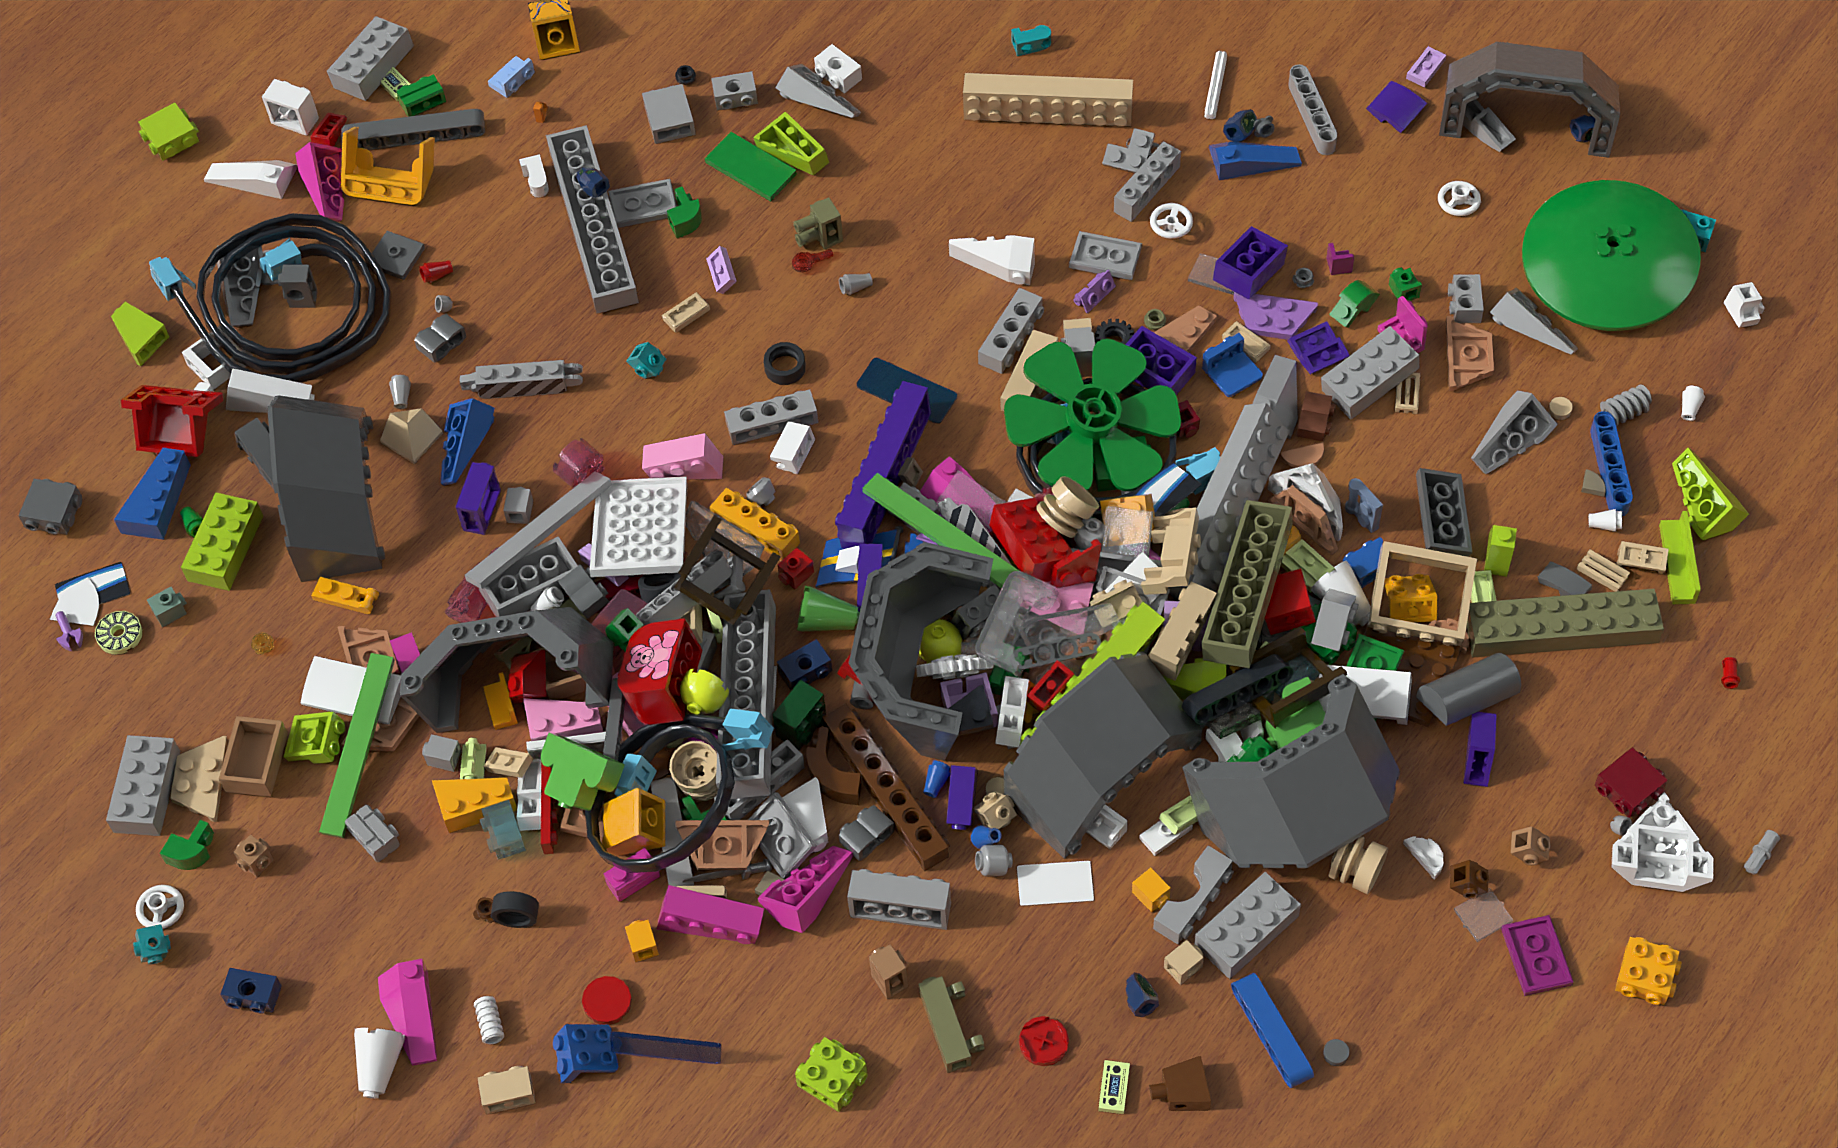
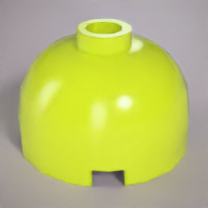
M941 619L928 625L923 631L918 656L922 657L929 664L931 660L941 659L944 656L953 655L954 658L955 655H961L963 643L960 631L954 624Z
M690 669L686 672L680 685V697L683 703L693 714L714 713L725 703L729 695L728 687L725 691L722 687L724 682L712 673L701 669L698 673H692L693 669Z

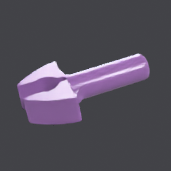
M63 611L57 612L55 616L63 632L61 637L56 638L58 643L66 650L72 651L68 644L70 637H72L80 648L83 641V632L80 628L72 630Z

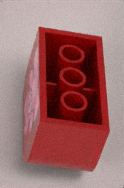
M685 618L647 624L638 629L628 642L626 652L623 655L622 666L618 672L617 683L636 717L644 724L684 720L687 706L680 697V685L687 671L693 669L692 673H697L703 651Z

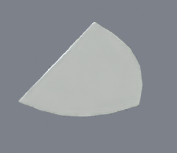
M88 577L73 585L62 595L52 612L50 620L57 621L56 613L63 611L70 623L94 625L99 608V598L95 586Z

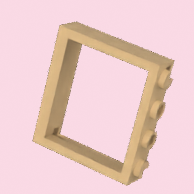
M1384 541L1380 549L1368 627L1379 631V633L1395 632L1397 636L1405 638L1410 637V635L1417 636L1425 642L1438 640L1443 641V644L1447 646L1450 644L1461 645L1465 638L1477 558ZM1388 558L1466 572L1457 631L1379 616Z

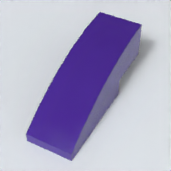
M859 543L858 612L861 609L868 574L882 568V544Z

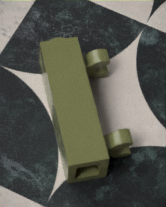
M942 976L926 978L922 983L918 984L919 994L947 1073L971 1066L970 1053H977L985 1050L982 1035L974 1036L965 1041L951 1000L965 997L963 983L961 981L946 987Z

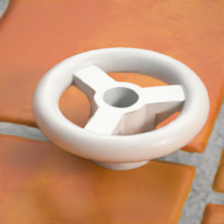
M1453 181L1445 184L1440 189L1438 202L1445 212L1454 216H1466L1478 209L1481 203V196L1472 184L1464 181ZM1452 188V200L1446 204L1444 200L1445 193ZM1469 192L1473 194L1474 198L1469 196ZM1464 203L1472 205L1464 210L1453 209L1456 205Z
M1167 203L1153 211L1150 224L1154 232L1159 236L1176 239L1186 235L1191 230L1193 217L1186 207L1180 204ZM1171 210L1170 215L1165 219L1157 220L1161 212ZM1178 211L1183 213L1187 219L1185 227L1178 222Z
M157 885L149 888L140 896L136 904L137 918L145 927L162 924V929L168 928L178 921L184 910L182 894L176 888L169 885ZM161 892L170 893L174 897L166 898ZM145 903L154 913L153 922L149 921L143 913ZM177 904L174 914L166 921L161 922L163 913L167 911V908Z

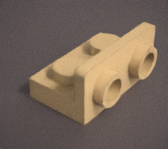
M1125 579L1113 585L1114 590L1108 593L1103 590L1092 596L1094 600L1090 601V604L1102 628L1127 617V613L1134 605L1139 606L1142 603L1132 581L1127 583Z

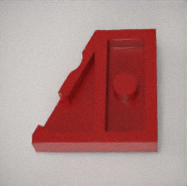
M1098 539L1091 541L1092 546L1083 552H1080L1078 549L1067 558L1053 564L1050 584L1054 589L1095 581L1102 545Z

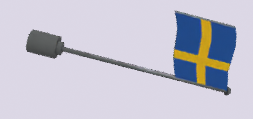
M896 526L894 530L875 535L872 544L883 545L882 567L896 557L900 533L903 532L901 526ZM839 538L826 541L816 588L836 583L858 582L857 573L835 570L839 551L843 550ZM854 680L850 699L851 705L859 709L872 708L874 704L873 699L865 687Z

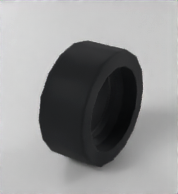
M780 342L772 345L764 354V370L767 378L773 383L790 385L803 377L806 370L805 355L796 344ZM782 356H790L798 361L797 365L788 371L774 369L772 362Z
M679 573L643 575L638 581L642 601L646 604L650 603L677 581L681 575Z
M501 892L493 897L491 918L500 925L507 927L527 928L537 922L539 902L531 895L522 892Z

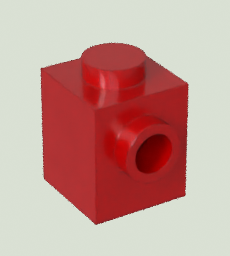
M795 548L777 564L778 578L783 584H789L793 589L798 588L814 573L813 560L798 548Z

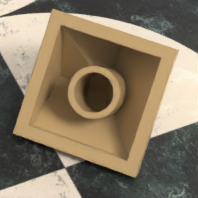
M422 408L390 413L380 442L415 464L443 432Z

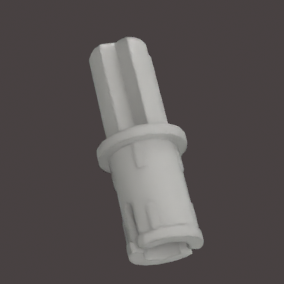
M1767 830L1759 844L1753 846V853L1744 864V868L1748 873L1757 874L1765 860L1770 859L1771 851L1780 840V836L1776 832Z

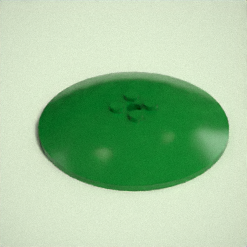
M1597 180L1580 183L1566 188L1549 198L1531 218L1526 228L1522 245L1524 272L1531 288L1539 299L1553 312L1573 323L1606 331L1642 328L1656 323L1673 313L1682 305L1693 290L1701 262L1700 245L1696 232L1686 215L1672 201L1650 188L1618 180ZM1609 241H1615L1619 244V246L1610 247L1607 243Z

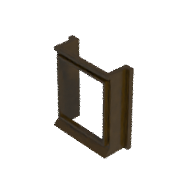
M714 515L678 573L681 577L674 588L734 625L741 613L746 616L781 556L773 552L766 562L759 559L715 531L722 519ZM710 540L759 570L736 610L686 579Z
M1298 627L1256 650L1251 665L1273 654L1280 656L1286 663L1302 655L1323 677L1272 705L1263 696L1249 703L1276 729L1283 719L1330 694L1328 689L1329 683L1342 674L1346 676L1347 671L1342 666L1332 671L1307 646L1306 631ZM1229 665L1233 674L1245 668Z

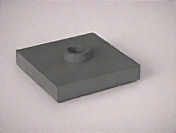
M386 231L372 252V255L384 273L405 280L424 251L425 246L423 243Z

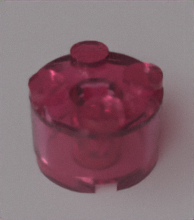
M580 438L581 441L575 439L570 442L558 455L561 458L559 463L555 462L553 465V472L572 488L576 487L594 471L602 474L604 466H602L603 455L583 438Z

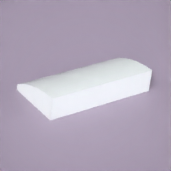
M314 656L304 685L301 704L353 716L366 668ZM391 673L378 718L379 723L389 725L401 697V675Z

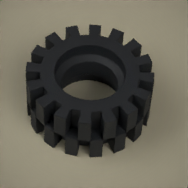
M1115 318V322H1112V319H1108L1107 324L1103 321L1101 326H1097L1095 344L1110 336L1121 337L1123 341L1120 343L1126 344L1134 335V330H1131L1132 326L1130 324L1126 326V321L1124 320L1122 323H1119V319Z

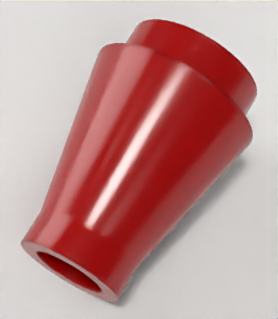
M449 260L429 262L420 266L419 271L424 283H433L443 276L452 273L453 267Z

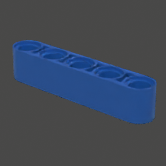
M1601 411L1594 416L1590 429L1600 476L1605 484V497L1608 509L1622 511V516H1625L1629 511L1633 494L1614 417L1606 411Z
M1252 973L1231 983V988L1237 1001L1288 1087L1293 1088L1313 1078L1314 1073L1308 1060L1258 976Z

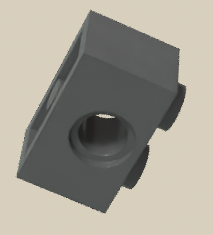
M283 265L282 273L278 275V284L282 286L283 298L287 299L289 307L315 308L318 289L309 265Z

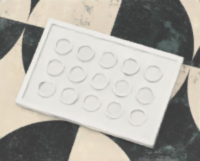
M687 477L611 480L612 485L595 498L590 576L605 577L678 573L684 564Z

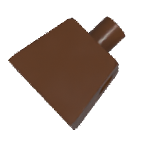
M1201 1056L1164 1068L1162 1070V1083L1149 1085L1151 1099L1166 1098L1170 1111L1210 1110L1211 1098Z

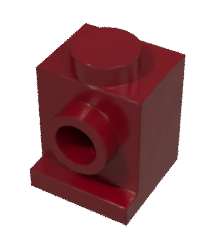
M1188 400L1178 403L1181 426L1177 432L1179 438L1194 436L1199 430L1200 418Z

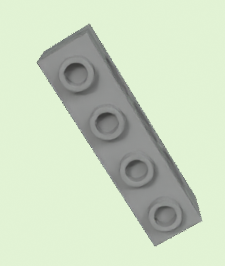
M1163 141L1114 196V213L1132 222L1180 168L1181 151Z
M1021 288L1017 290L978 351V363L1001 374L1006 367L1011 366L1016 351H1020L1024 344V338L1032 333L1035 321L1043 315L1042 297Z
M810 389L724 411L726 425L733 445L781 433L788 422L807 426L818 423L817 409Z
M788 739L771 752L770 795L805 768L803 755ZM770 795L731 799L728 811L725 814L726 820H740Z

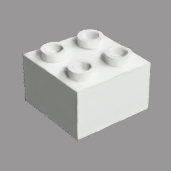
M274 79L262 96L271 124L307 136L319 119L311 92L304 87L300 88L286 81L282 82Z

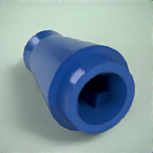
M934 760L932 765L928 766L923 793L929 797L936 798L938 792L951 775L949 772L951 767L943 762Z
M983 825L977 826L971 834V842L978 849L983 845H993L1001 839V832L997 828Z

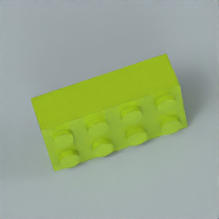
M215 492L181 566L188 582L230 591L263 518L257 501Z

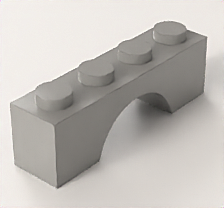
M1207 846L1194 865V875L1200 884L1199 891L1194 897L1186 901H1167L1154 918L1153 929L1176 944H1179L1182 938L1187 939L1193 930L1192 925L1195 920L1200 921L1207 910L1206 905L1209 901L1214 902L1219 895V887L1223 882L1228 883L1234 872L1232 870L1233 861L1212 847Z

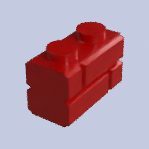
M1057 660L1051 667V670H1048L1029 692L1026 701L1040 713L1044 710L1047 711L1051 707V702L1059 692L1064 694L1067 688L1066 684L1075 674Z

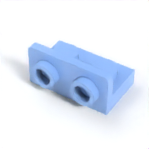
M515 56L488 80L489 87L508 98L535 73L532 60L527 58L523 61Z

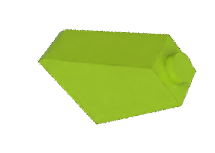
M126 301L111 315L119 334L140 367L169 338L163 323Z
M1493 525L1489 532L1484 571L1491 570L1492 575L1507 577L1515 547L1517 528Z

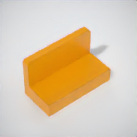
M503 672L499 673L500 682L483 686L495 730L518 724Z

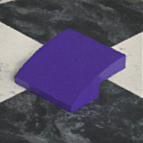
M1390 81L1366 109L1381 123L1386 120L1401 133L1427 103L1406 87Z
M1327 321L1297 334L1287 341L1296 357L1310 374L1316 373L1350 356L1340 337L1336 338Z

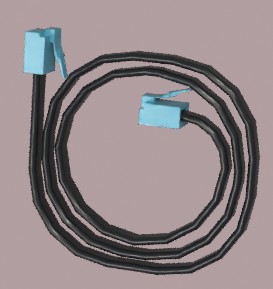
M291 213L260 222L233 235L216 247L199 271L196 298L206 327L215 341L236 362L262 373L288 374L261 375L303 383L314 380L355 360L377 343L389 322L391 290L381 266L366 244L346 225L322 215ZM317 227H321L323 229H326L330 232H333L344 237L362 255V257L343 238L331 234L322 229H319ZM289 238L279 247L277 246L275 249L266 252V256L259 259L261 269L264 273L267 272L272 281L278 279L279 273H282L283 265H302L301 259L305 257L326 256L338 261L347 270L354 287L353 307L341 327L321 342L297 349L267 348L243 338L226 321L219 303L221 283L233 264L255 248ZM290 238L316 239L326 244H307L296 247ZM225 255L227 256L214 275L212 306L221 330L242 350L266 360L292 362L263 361L239 351L220 332L212 320L204 300L206 280L217 262ZM158 257L149 261L151 276L167 301L173 298L176 299L212 356L229 373H232V369L256 373L233 363L216 346L183 295L182 282L189 284L194 289H196V284L186 277L183 272L177 270L167 257L163 259ZM354 263L362 273L369 291L368 310L357 329L347 336L360 311L361 283L353 266ZM368 264L377 277L384 295L383 314L371 334L362 340L374 319L376 287L367 267Z

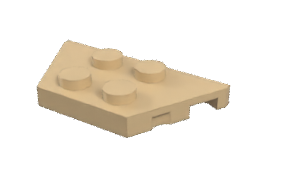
M222 736L182 753L176 759L171 792L172 802L182 807H188L190 811L196 814L200 813L213 822H217L222 790L219 776L229 740L227 736Z

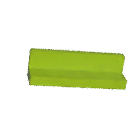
M1682 511L1679 520H1661L1659 527L1663 548L1668 549L1666 570L1672 604H1696L1700 593V583L1688 511Z

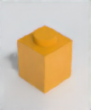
M1149 868L1132 882V893L1151 913L1157 908L1161 909L1170 900L1171 888L1152 868Z
M637 920L629 926H625L635 962L659 955L649 920Z

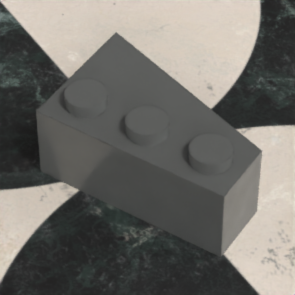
M255 418L235 431L237 447L240 450H245L249 456L247 457L248 460L257 466L259 473L274 489L269 426L266 422L261 423L258 418Z

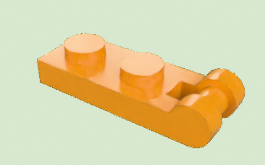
M320 577L311 596L313 600L370 614L373 609V601L377 600L379 592L373 588L366 589Z

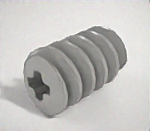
M1640 384L1636 388L1622 392L1621 395L1609 398L1605 402L1602 401L1600 408L1601 411H1606L1613 415L1615 424L1618 426L1619 422L1625 423L1626 419H1633L1634 414L1640 416L1642 411L1644 413L1648 412L1649 404L1652 402L1651 394L1644 385Z

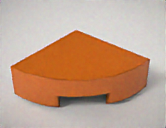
M537 101L534 105L533 111L538 123L545 121L548 109L546 103Z

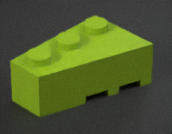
M786 112L753 137L758 148L780 161L811 175H815L829 163L825 149Z

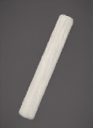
M1218 51L1216 53L1204 112L1206 119H1214L1216 117L1227 60V53L1225 51Z

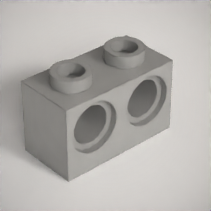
M1480 274L1453 275L1452 283L1448 284V297H1452L1449 306L1450 315H1454V321L1457 323H1481L1483 300Z

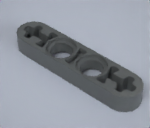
M1085 633L1016 649L1011 654L1010 662L1015 669L1025 670L1055 663L1057 660L1065 661L1087 656L1097 652L1096 650L1101 644V640L1095 633ZM1087 637H1090L1092 641H1096L1093 650L1086 646L1080 648L1082 653H1078V645L1075 639H1079V644L1085 643ZM1069 642L1073 645L1074 651L1071 655H1064L1061 652L1060 647L1062 643ZM1042 647L1048 648L1051 652L1050 658L1046 661L1040 660L1037 655L1038 650ZM1033 649V657L1036 663L1032 664V659L1024 661L1023 666L1019 662H1015L1018 653H1022V656H1028L1031 654L1029 650Z
M613 678L603 754L618 761L626 698L618 687V678Z

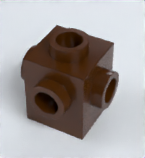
M1471 860L1450 866V889L1468 899H1474L1478 895L1488 893L1489 875L1487 869Z

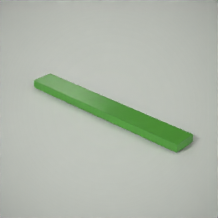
M877 473L863 487V493L938 545L994 558L989 580L1006 592L1020 579L1022 572Z
M375 653L370 655L319 830L321 834L344 839L347 829L345 821L351 816L394 666V657Z

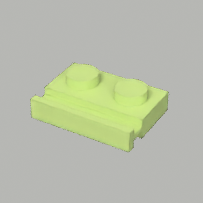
M1303 539L1286 552L1280 565L1287 572L1301 568L1309 592H1312V586L1323 575L1335 570L1330 563Z

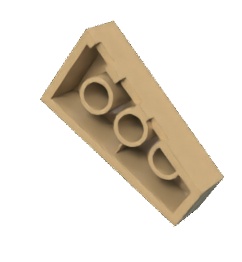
M1192 581L1188 588L1184 587L1178 598L1180 602L1177 607L1172 608L1168 617V623L1162 628L1155 646L1152 647L1148 655L1161 675L1174 681L1176 680L1213 608L1217 596L1216 592Z

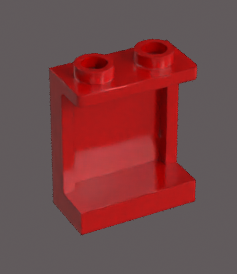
M1301 568L1277 575L1265 616L1271 635L1316 622Z

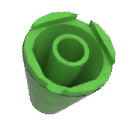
M805 585L797 631L854 630L860 614L857 606Z

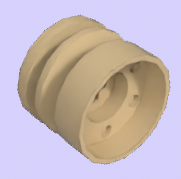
M1062 476L1052 487V492L1055 496L1045 495L1044 501H1041L1036 507L1041 517L1051 527L1061 534L1073 538L1078 533L1076 529H1081L1084 526L1081 518L1090 519L1099 508V504L1083 486L1069 477Z
M690 741L682 744L675 750L670 759L669 770L673 780L685 796L690 795L694 801H707L716 797L718 792L716 785V751L709 744L702 741Z
M1361 836L1355 845L1353 844L1354 841L1335 851L1331 860L1329 877L1335 880L1340 872L1343 871L1340 879L1341 883L1345 884L1352 875L1354 876L1352 888L1369 894L1379 876L1389 848L1373 841L1365 850L1363 849L1365 838Z

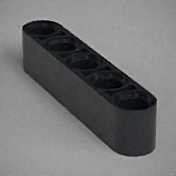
M1277 654L1270 655L1252 664L1250 668H1244L1189 695L1183 701L1182 709L1198 725L1206 724L1286 684L1293 676V668Z

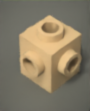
M998 792L987 794L983 801L973 808L982 825L990 828H1003L1010 824L1011 819L1017 815L1013 809L1014 802L1008 795Z

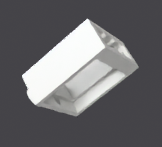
M218 326V329L220 330V332H221L239 351L244 352V353H246V354H248V355L253 356L252 353L240 349V348L221 330L220 326ZM209 333V335H210L211 338L213 339L214 343H215L216 346L219 348L220 345L215 341V339H214V337L212 336V334ZM202 339L182 352L186 364L205 383L211 384L213 390L230 378L231 373L222 365L212 371L202 361L203 358L210 354ZM230 358V360L233 363L244 368L246 367L245 365L236 362L233 358Z

